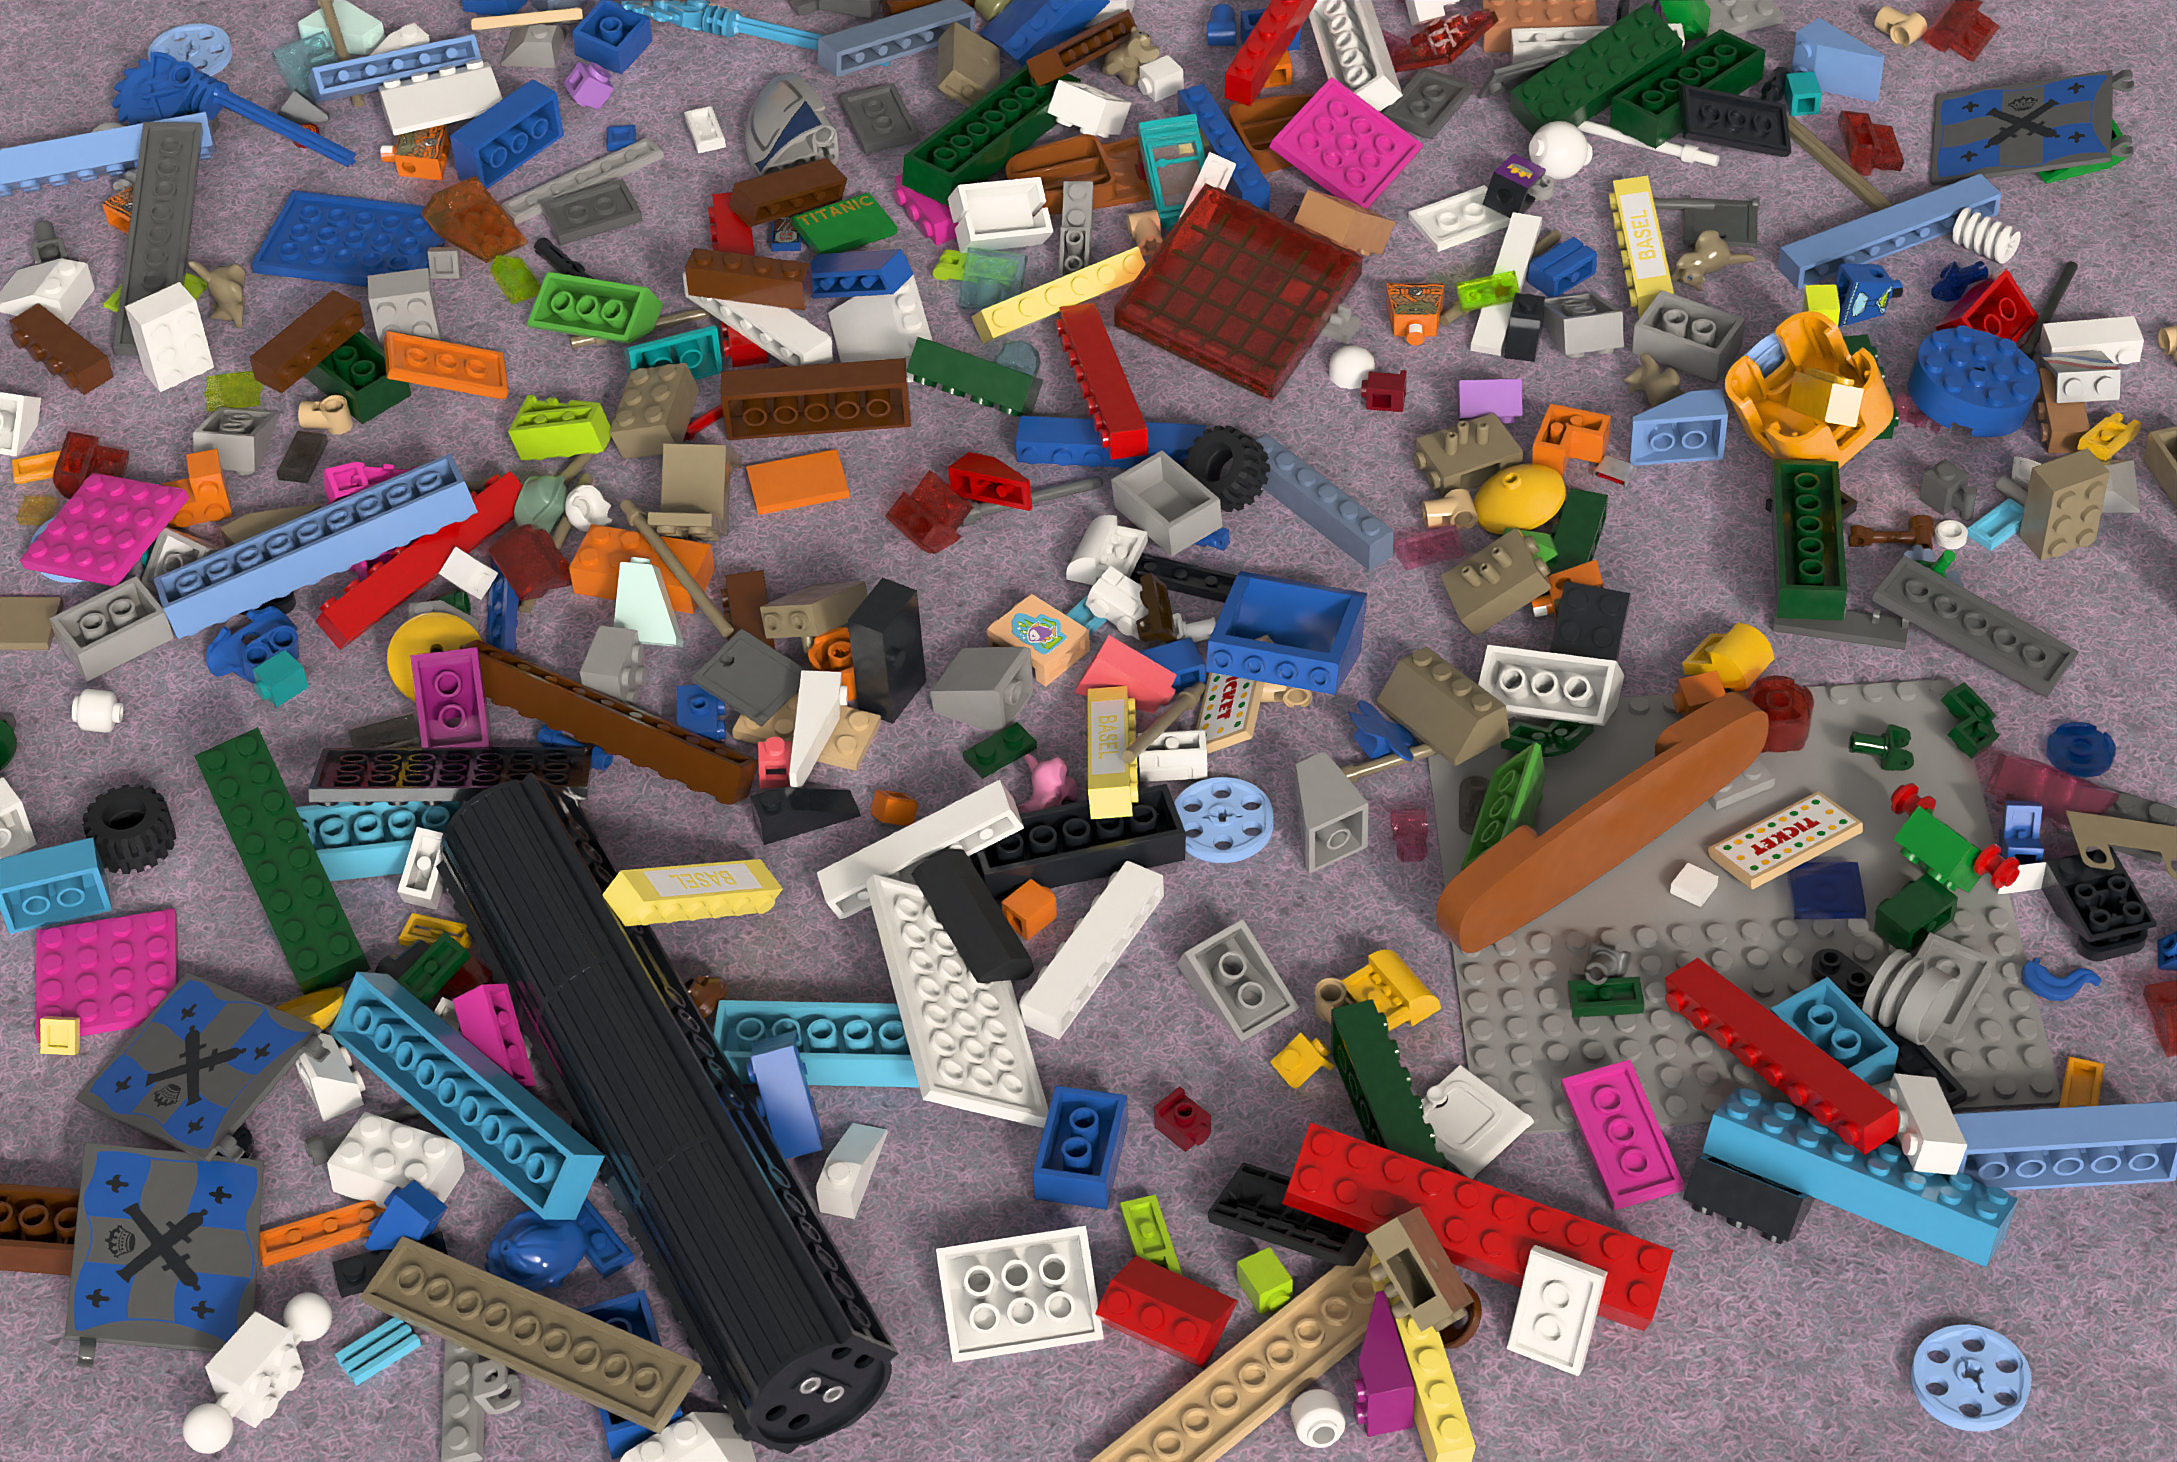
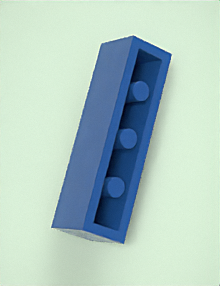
M902 249L818 254L810 262L813 285L811 298L892 295L914 273Z

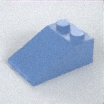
M1817 18L1796 32L1791 73L1815 71L1821 91L1876 102L1879 100L1885 55L1823 19Z
M1722 389L1689 391L1633 416L1629 463L1637 466L1723 459L1728 412Z

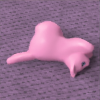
M1026 754L1024 756L1032 774L1033 794L1028 802L1022 803L1017 807L1020 812L1026 813L1060 806L1064 800L1074 801L1076 799L1078 787L1076 781L1071 776H1066L1067 766L1063 759L1055 757L1052 760L1041 761L1038 764L1037 759L1032 755Z

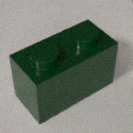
M1925 873L1916 881L1911 880L1906 883L1902 890L1891 899L1886 898L1880 902L1875 910L1874 932L1896 949L1911 952L1925 941L1929 933H1937L1954 920L1958 897L1929 874Z

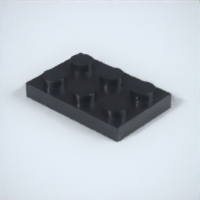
M1565 581L1550 653L1617 661L1631 594Z

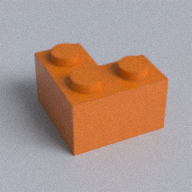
M1550 403L1533 443L1532 464L1548 466L1556 470L1563 477L1570 458L1600 463L1609 445L1611 416Z
M218 449L186 454L189 478L161 483L165 486L184 489L189 497L169 522L171 529L233 517L230 492Z

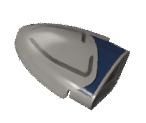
M793 72L771 78L759 92L749 110L744 130L745 148L751 170H755L758 176L828 158L834 165L839 160L836 130L826 114L820 112L825 110L824 102L803 78Z

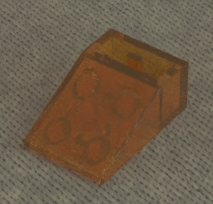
M476 176L434 193L421 212V215L438 236L486 263L529 243Z

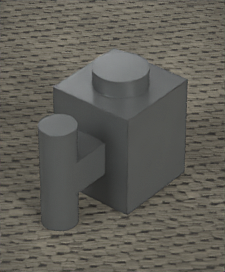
M1944 459L1923 473L1919 500L1943 516L1956 507L1961 510L1960 518L1964 521H1970L1973 518L1977 489L1973 486H1967L1969 474Z

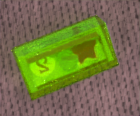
M496 255L490 269V274L511 305L538 296L541 286L522 258Z
M1515 270L1455 284V292L1462 313L1511 303L1514 300L1515 293H1520Z

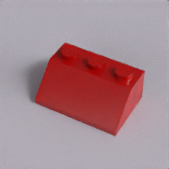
M2006 268L1980 278L1935 326V329L1939 331L1964 325L1971 329L1996 335L2002 339H2010L2016 343L2036 322L2038 315Z
M1135 1256L1111 1279L1095 1315L1104 1325L1205 1369L1238 1301L1139 1256Z

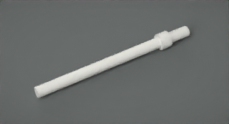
M1585 121L1577 127L1583 132L1681 157L1682 161L1692 164L1696 161L1716 167L1719 162V155L1700 151L1698 147L1689 144L1681 146L1665 142L1654 149L1609 126Z

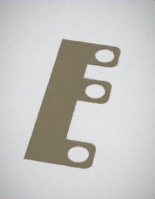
M2065 810L2082 861L2087 866L2107 870L2114 869L2115 863L2108 844L2161 852L2168 874L2172 878L2177 879V872L2171 866V861L2177 859V827ZM2093 846L2102 850L2106 855V862L2102 864L2093 862L2086 855V848Z

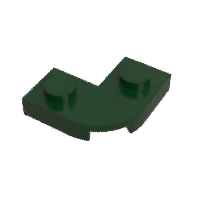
M1965 682L1947 692L1940 700L1949 709V712L1961 721L1947 735L1955 742L1957 748L1966 753L1971 759L1988 749L1999 737L2000 734L1995 731L1992 723L1996 716L1995 713Z
M1555 720L1548 728L1517 721L1509 728L1510 738L1501 742V748L1515 751L1519 754L1537 742L1541 745L1543 757L1559 756L1577 748L1594 732V726L1592 724Z

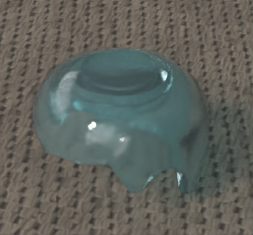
M1023 341L1006 342L999 354L995 355L994 363L1037 377L1041 363L1039 352L1031 344Z

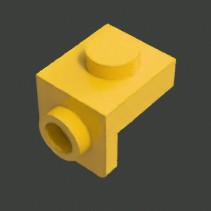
M1301 1032L1270 1061L1293 1089L1300 1087L1321 1066L1329 1071L1335 1067L1327 1057L1331 1053L1330 1049L1318 1037L1311 1040Z

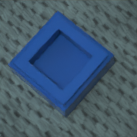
M635 125L607 127L608 151L621 150L636 143Z

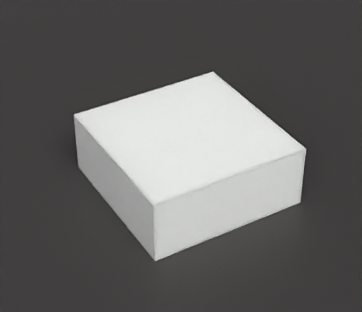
M1687 863L1671 883L1670 893L1702 907L1717 887L1719 877Z

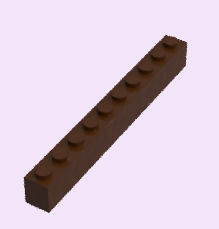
M478 639L460 646L459 649L478 647L486 697L490 698L493 704L513 708L518 711L519 715L525 718H536L543 721L548 728L568 732L574 735V738L580 742L598 745L602 747L605 753L621 755L630 759V763L635 766L648 767L657 771L658 775L662 778L678 780L687 784V788L692 791L705 792L715 796L716 801L722 804L732 805L749 796L758 760Z

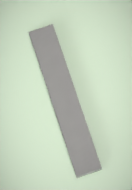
M647 137L500 204L501 211L517 225L543 213L541 208L542 202L614 181L664 158L663 151Z

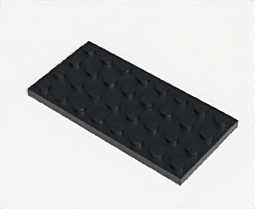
M593 747L323 748L308 789L309 802H318V805L325 807L338 805L339 802H353L355 806H369L374 802H388L391 806H403L411 801H422L424 805L436 806L442 804L443 801H457V804L464 805L472 797L489 787L516 779L521 782L531 772L568 792L577 799L578 803H581V800H588L593 763Z

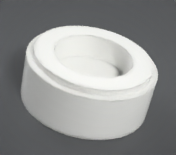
M1946 520L1936 526L1934 539L1937 544L1944 548L1957 549L1964 546L1967 542L1968 530L1965 525L1958 521Z

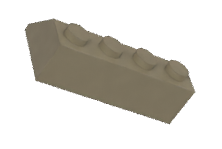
M1427 646L1399 660L1376 700L1379 708L1454 766L1510 738L1506 705Z

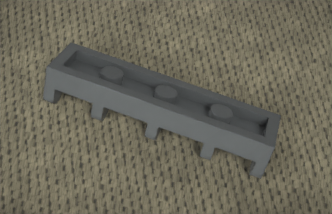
M1846 604L1843 621L1776 618L1775 612L1773 631L1905 650L1909 621L1903 617L1881 616V609L1874 608L1873 614L1847 611Z

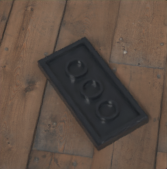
M1682 84L1678 89L1684 139L1779 157H1788L1792 153L1786 104Z

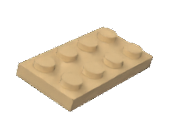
M795 693L763 726L757 725L751 719L740 714L732 729L733 738L758 745V742H765L768 738L780 737L784 741H792L793 746L799 693ZM841 705L840 720L817 761L857 771L881 725V716Z

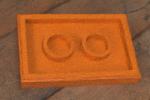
M837 449L746 466L757 515L850 498Z

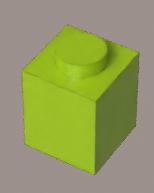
M1271 1247L1237 1262V1282L1259 1315L1269 1310L1279 1311L1289 1301L1293 1300V1279Z

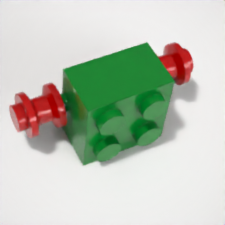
M1914 783L1901 785L1893 792L1891 796V810L1897 815L1904 812L1909 814L1907 822L1893 840L1903 846L1900 850L1903 856L1926 870V873L1954 892L1960 887L1968 893L1982 875L1986 873L1992 876L1991 885L1997 889L2004 886L2009 887L2016 881L2020 870L2018 869L2019 861L2015 857L2007 859L2001 857L2002 849L1997 844H1991L1984 850L1979 849L1943 821L1932 815L1936 806V800L1929 795L1923 798L1918 796L1919 788Z

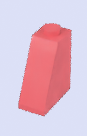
M1108 635L1085 670L1074 693L1088 696V689L1127 686L1128 698H1135L1136 709L1155 714L1161 704L1167 707L1175 694L1176 689L1171 686L1177 675Z

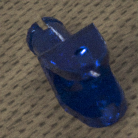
M1953 261L1944 267L1940 273V278L1942 279L1934 284L1931 290L1932 297L1945 302L1959 300L1968 285L1988 278L1989 271L1987 266H1984V262L1978 261L1975 264L1960 268Z

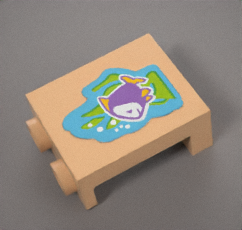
M1030 594L1022 602L1014 605L1008 613L999 620L994 621L987 628L988 647L1030 648L1031 664L1035 668L1036 681L1045 687L1090 651L1089 629L1033 594Z

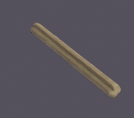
M1787 117L1790 137L1870 208L1877 212L1894 206L1888 198L1795 117Z

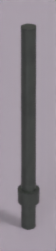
M2073 261L2066 263L2024 344L2018 347L2031 360L2035 357V348L2040 341L2043 324L2050 322L2078 269V265Z

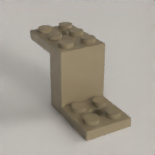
M663 443L661 512H648V525L656 529L658 534L688 540V535H694L695 538H700V541L718 542L719 536H728L730 474H733V469H741L742 456L727 445Z

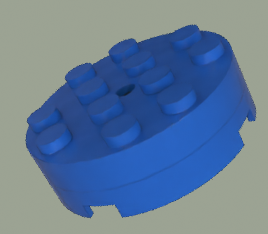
M1961 325L1957 328L1936 331L1922 341L1910 370L1907 388L1917 407L1940 425L1950 429L1953 422L1972 428L1971 436L2000 437L2011 434L2024 425L2039 392L2041 381L2035 362L2017 348V344L2014 341L2002 339L1996 335Z

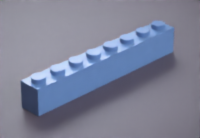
M1982 174L1972 176L1780 247L1778 270L1797 289L1803 288L1805 285H1811L1837 275L1840 264H1867L1953 232L1958 216L1966 207L1971 209L1970 218L1975 212L1981 213V221L1986 216H1996L1999 212L2002 193Z

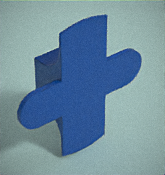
M1363 700L1358 701L1357 707L1364 715L1348 711L1351 719L1359 727L1353 738L1369 758L1377 759L1396 753L1406 761L1413 760L1414 756L1407 747H1415L1421 744L1408 729L1400 724L1385 721L1376 708Z

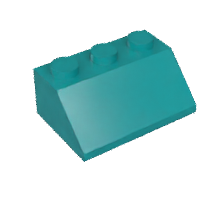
M716 325L627 347L623 351L628 377L630 371L639 368L646 369L679 363L687 364L695 380L721 374L723 371Z

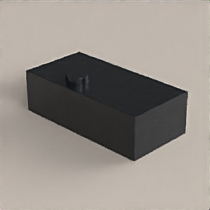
M882 578L848 619L858 708L865 712L880 715L881 720L893 724L926 683L917 590Z

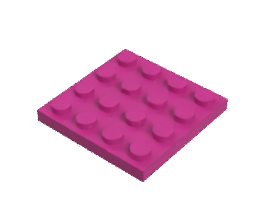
M1331 77L1279 132L1269 147L1335 197L1349 200L1369 209L1421 151L1423 144L1335 78Z
M92 473L74 496L66 502L58 515L49 522L47 528L37 540L29 546L19 561L28 570L115 587L127 575L189 497L185 490L181 488Z
M175 908L36 930L35 1037L37 1042L41 1043L40 1019L45 1016L80 1018V1036L139 1027L179 982L177 914Z

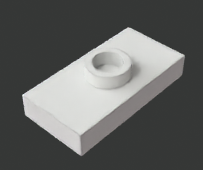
M712 106L684 112L685 121L698 153L726 147L723 133Z

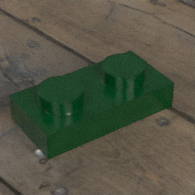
M1016 722L963 752V760L983 779L1037 749V741Z
M444 932L397 982L426 1005L472 956L463 946Z
M1640 976L1607 978L1600 985L1592 984L1588 980L1568 981L1567 991L1572 1018L1644 1013L1645 1004Z

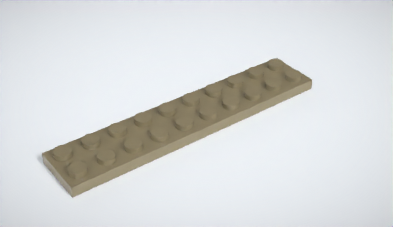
M404 1236L401 1237L360 1296L368 1306L659 1434L662 1433L703 1370L697 1361Z

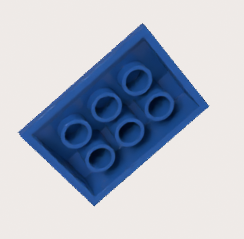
M1013 0L979 34L985 40L999 47L1000 53L1020 69L1027 64L1026 60L1080 32L1110 1Z

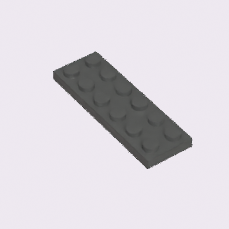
M1905 555L1875 590L1871 599L2046 698L2073 664L2079 651Z

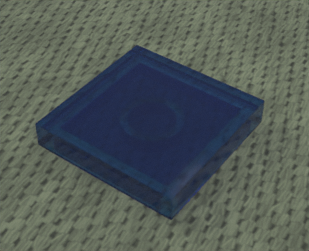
M1858 862L1803 863L1787 871L1794 920L1865 919L1866 905Z

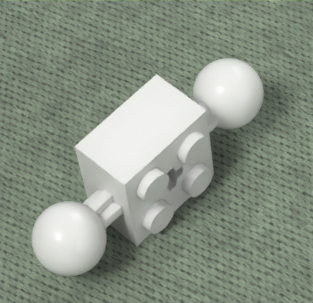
M312 1292L301 1293L293 1297L287 1303L283 1312L284 1327L255 1311L205 1366L217 1402L215 1404L206 1403L199 1405L186 1416L183 1423V1435L186 1443L193 1450L210 1454L223 1449L233 1435L234 1426L232 1418L234 1416L256 1428L263 1419H267L274 1414L281 1398L288 1390H294L302 1380L304 1369L296 1346L301 1341H313L322 1337L330 1328L332 1310L325 1298Z

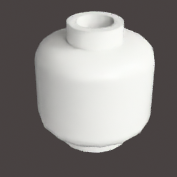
M85 689L80 696H75L72 705V720L78 723L81 730L109 733L115 727L116 722L121 723L123 703H118L114 692Z
M1324 1389L1306 1391L1298 1396L1291 1406L1290 1415L1297 1436L1305 1445L1327 1447L1337 1441L1343 1434L1345 1419L1337 1397L1330 1391Z

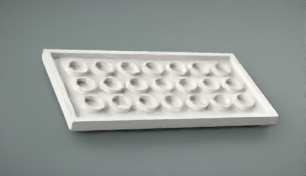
M872 874L866 882V887L922 1099L1044 1128L1049 1110L1011 980L977 983L920 888L913 884Z

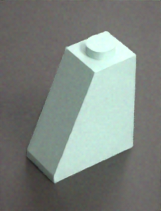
M334 0L332 5L348 53L366 56L373 52L386 39L382 22L346 0ZM322 8L297 22L304 45L335 50Z
M631 557L630 563L620 562L614 627L637 630L640 644L683 647L684 640L660 568L650 564V559Z

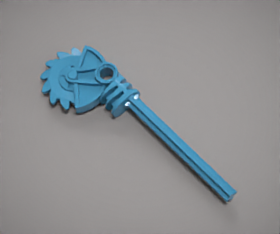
M644 0L621 1L623 8L651 16L656 21L671 22L680 27L722 35L727 38L734 37L737 33H744L818 51V38L826 36L744 17L738 9L716 5L708 0H686V2L680 0H653V2ZM891 61L878 65L889 67Z

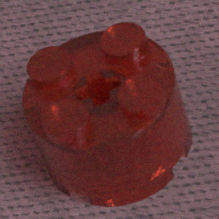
M1780 675L1763 677L1756 681V685L1750 689L1749 687L1745 697L1768 715V736L1761 753L1768 751L1776 753L1799 751L1805 746V742L1810 734L1814 699L1811 691L1805 685L1801 688L1794 684L1795 679Z

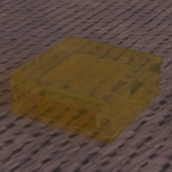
M25 496L16 516L18 524L42 526L53 517L58 505L56 498Z

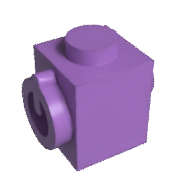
M579 61L564 81V85L574 101L585 108L587 106L594 109L601 108L614 90L609 81L612 75L594 62L586 65Z

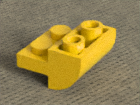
M1738 622L1727 634L1710 633L1682 662L1684 675H1699L1717 671L1724 688H1730L1732 691H1743L1748 689L1774 660V653L1770 642L1763 633L1751 625Z
M1385 949L1368 955L1369 964L1341 980L1346 986L1347 996L1353 1003L1373 999L1378 1013L1384 1012L1386 1016L1388 1032L1406 1021L1412 1027L1441 1010L1438 998L1393 950Z

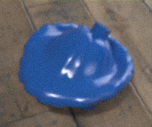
M534 1210L520 1212L510 1219L497 1232L496 1238L491 1241L490 1249L486 1253L485 1269L488 1273L533 1292L543 1291L549 1287L559 1288L563 1284L564 1277L574 1271L578 1262L583 1259L588 1244L585 1240L586 1232L579 1226L576 1220H544Z

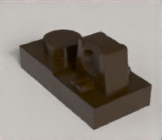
M1152 573L1140 577L1142 585L1140 598L1145 608L1148 609L1149 614L1136 621L1139 638L1144 642L1160 638L1166 644L1178 641L1166 584Z

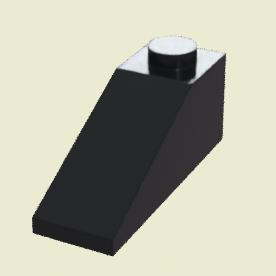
M780 787L750 796L754 823L764 845L861 816L850 790Z

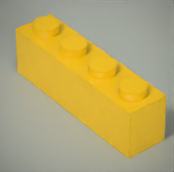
M1806 367L1805 373L1794 372L1787 409L1824 422L1856 427L1864 389L1854 386L1853 379L1844 378V376L1835 375L1824 370Z

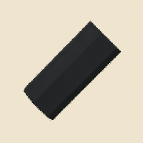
M964 850L943 851L915 868L911 873L912 877L977 983L1023 980L1033 973L1034 967L1030 955Z
M1244 1162L1207 1212L1209 1223L1340 1266H1355L1369 1244L1365 1237L1366 1233L1282 1204L1291 1177Z

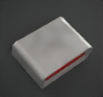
M1605 455L1594 470L1593 477L1595 478L1597 475L1621 485L1625 482L1626 488L1636 474L1637 467Z

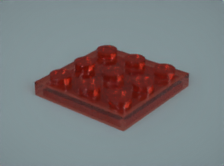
M1479 10L1468 16L1457 14L1449 19L1435 18L1426 24L1427 28L1413 35L1410 38L1411 42L1397 49L1393 53L1394 57L1391 58L1395 73L1451 64L1499 21L1495 11L1482 13Z

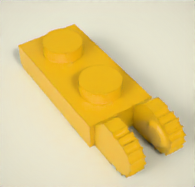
M2115 412V414H2112L2109 418H2104L2083 435L2079 440L2077 449L2083 450L2088 448L2098 460L2107 461L2135 438L2141 428V422L2134 419L2127 425L2122 424L2123 414Z

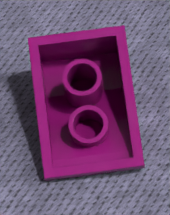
M478 647L410 655L422 748L492 747L490 718Z
M1384 1290L1376 1292L1358 1363V1379L1353 1380V1390L1356 1401L1352 1402L1353 1413L1357 1425L1364 1424L1367 1437L1413 1428L1414 1383Z

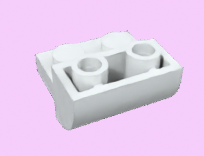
M1103 515L1095 518L1090 523L1067 568V580L1094 585L1110 566L1130 578L1148 542V532L1117 525V516Z

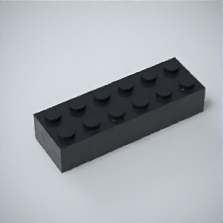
M1167 784L1138 789L1139 802L1132 803V816L1091 819L1089 800L1021 813L1019 815L1024 826L1023 829L970 855V858L993 898L998 900L1007 898L1030 879L1040 886L1050 889L1111 876L1115 871L1119 872L1126 861L1144 868L1184 861L1186 832Z

